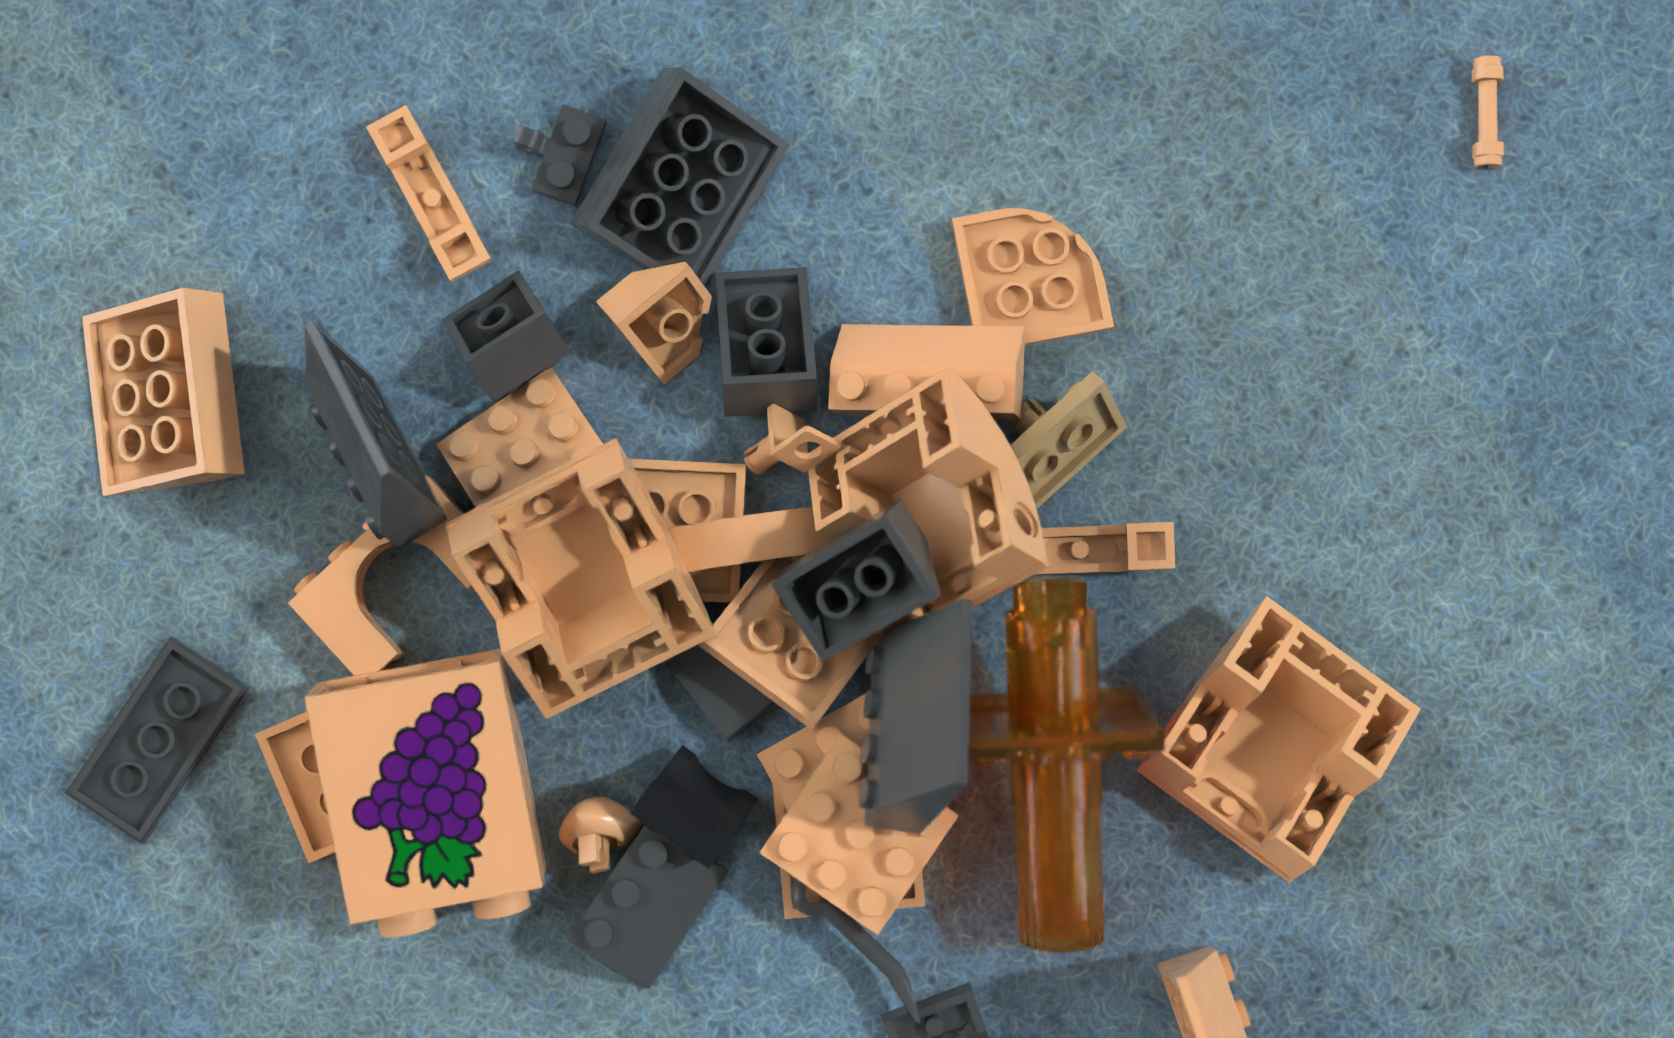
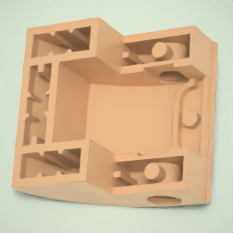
M948 367L833 437L839 441L840 449L808 470L815 530L817 533L832 540L902 499L927 538L941 594L936 599L875 632L883 636L889 629L962 599L972 601V608L1048 567L1037 509L1017 457L987 408L956 372ZM821 446L817 447L816 449L812 450L811 452H815V451L819 450V449L821 448Z
M617 438L446 523L453 559L495 619L503 657L546 719L716 636L709 615L681 554L652 498Z
M1266 596L1213 659L1168 721L1136 771L1290 884L1295 878L1315 866L1354 797L1381 779L1421 708Z

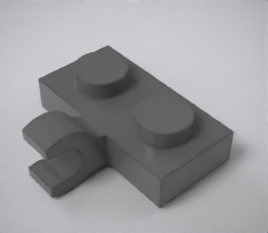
M563 104L551 138L536 130L519 125L513 141L516 144L515 148L543 157L532 191L576 207L607 124L606 120Z

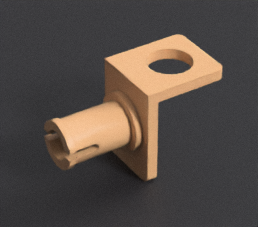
M771 404L767 407L769 435L744 451V455L747 456L744 458V462L750 471L757 475L764 474L779 461L806 473L840 449L838 440L810 426H806L803 418L776 404ZM807 442L817 443L821 448L815 452L808 453Z

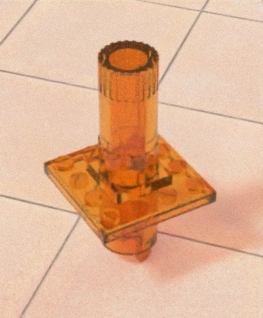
M1056 577L1028 579L1013 585V609L1004 614L1007 692L970 694L968 760H973V764L977 766H996L1002 764L1003 759H1010L1011 801L1014 806L1020 943L1024 944L1026 948L1039 950V952L1075 953L1077 951H1086L1090 948L1093 949L1101 945V942H1104L1105 939L1101 803L1103 802L1102 760H1109V753H1122V757L1128 759L1151 757L1152 751H1165V735L1162 726L1138 686L1099 688L1097 611L1094 608L1087 607L1086 582L1080 579Z

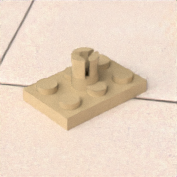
M1093 371L1082 381L1073 384L1065 396L1047 412L1038 401L1029 399L1028 404L1025 401L1022 402V420L1009 421V424L1012 426L1011 428L1018 434H1021L1009 445L1017 457L1028 482L1036 509L1127 428L1105 381Z

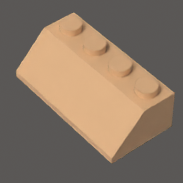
M842 324L830 362L828 410L838 416L867 417L948 367L956 372L971 388L993 419L1022 420L1025 327Z

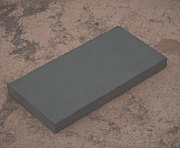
M170 636L65 793L139 843L145 844L250 687L175 637Z

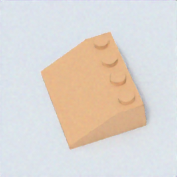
M180 288L82 316L103 497L213 482L245 474L223 293Z
M1207 946L1157 963L1182 1038H1247L1244 1028L1251 1026L1250 1019L1241 999L1234 1001L1228 983L1235 981V977L1225 953L1218 955L1215 948Z

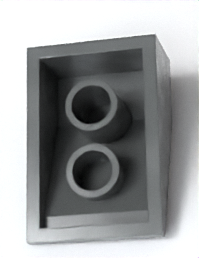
M806 267L715 273L725 417L767 414V407L771 404H776L791 413L817 411V373Z

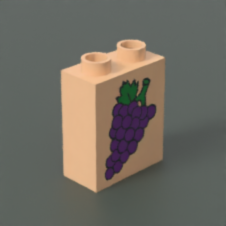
M501 648L318 682L304 697L350 925L377 920L380 936L395 938L416 934L436 925L434 908L472 902L474 917L477 919L506 917L529 908L531 903L528 890L543 888L546 860L509 667L501 653Z

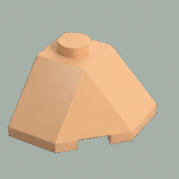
M686 262L631 272L596 301L618 331L663 384H666L700 355L703 338L699 335L703 315L709 313L712 296Z

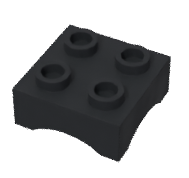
M682 745L662 772L647 787L631 811V814L641 820L649 830L659 833L680 848L688 858L698 861L709 869L758 799L746 790L730 787L715 779L704 769L696 754Z

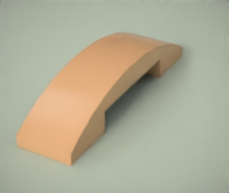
M407 105L366 126L386 165L392 171L428 237L429 243L451 283L491 262L492 259Z
M813 507L737 516L668 528L689 573L805 556L831 540L816 532Z
M1174 522L1041 528L1048 567L1034 575L1175 569Z

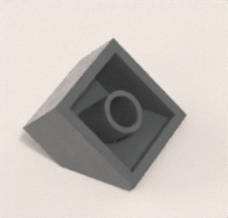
M520 271L515 272L442 319L466 365L493 402L504 395L513 393L522 383L542 370L555 366L561 358L571 352Z

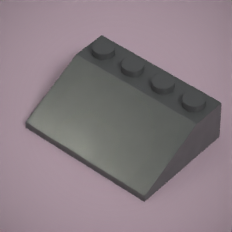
M682 67L662 68L570 224L604 247L644 270L686 262L706 287L790 144Z
M314 321L306 324V387L315 403L310 406L311 413L324 430L328 429L333 439L328 442L333 456L342 466H347L351 476L346 479V482L357 500L361 503L365 502L370 512L365 516L369 528L379 540L385 537L401 549L447 520V517L374 376Z
M962 599L889 629L876 646L869 648L866 658V673L872 675L871 689L866 694L863 708L864 717L870 718L869 734L865 735L861 751L862 762L867 763V779L863 780L859 794L860 808L865 809V826L921 834L967 785L972 601Z

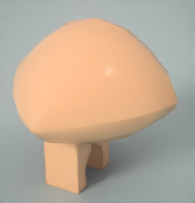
M592 796L577 803L569 811L561 824L558 836L564 847L579 855V865L582 867L590 865V872L595 874L610 870V851L628 847L640 832L642 822L632 815V810L625 805L606 797Z

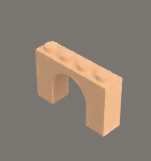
M426 475L447 520L410 543L421 544L429 548L467 589L475 591L452 557L448 530L446 528L447 522L465 513L434 479ZM367 522L362 526L365 532L353 543L349 540L345 541L329 555L328 560L331 564L319 575L312 572L295 586L293 591L297 595L288 602L294 611L353 675L391 669L406 655L372 618L365 605L363 584L369 566L379 554L395 546L385 537L379 540L373 534Z

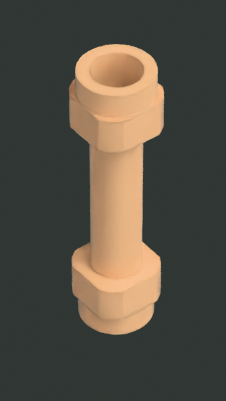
M1481 56L1473 60L1472 84H1478L1479 142L1472 146V160H1474L1475 169H1484L1483 165H1488V169L1502 167L1504 142L1497 141V84L1503 81L1502 58L1499 56Z

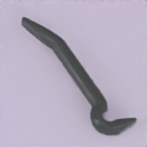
M795 878L791 888V898L794 906L805 915H822L889 979L898 997L914 1021L919 1024L920 1018L911 984L903 966L851 916L823 897L815 903L808 902L805 898V890L808 886Z

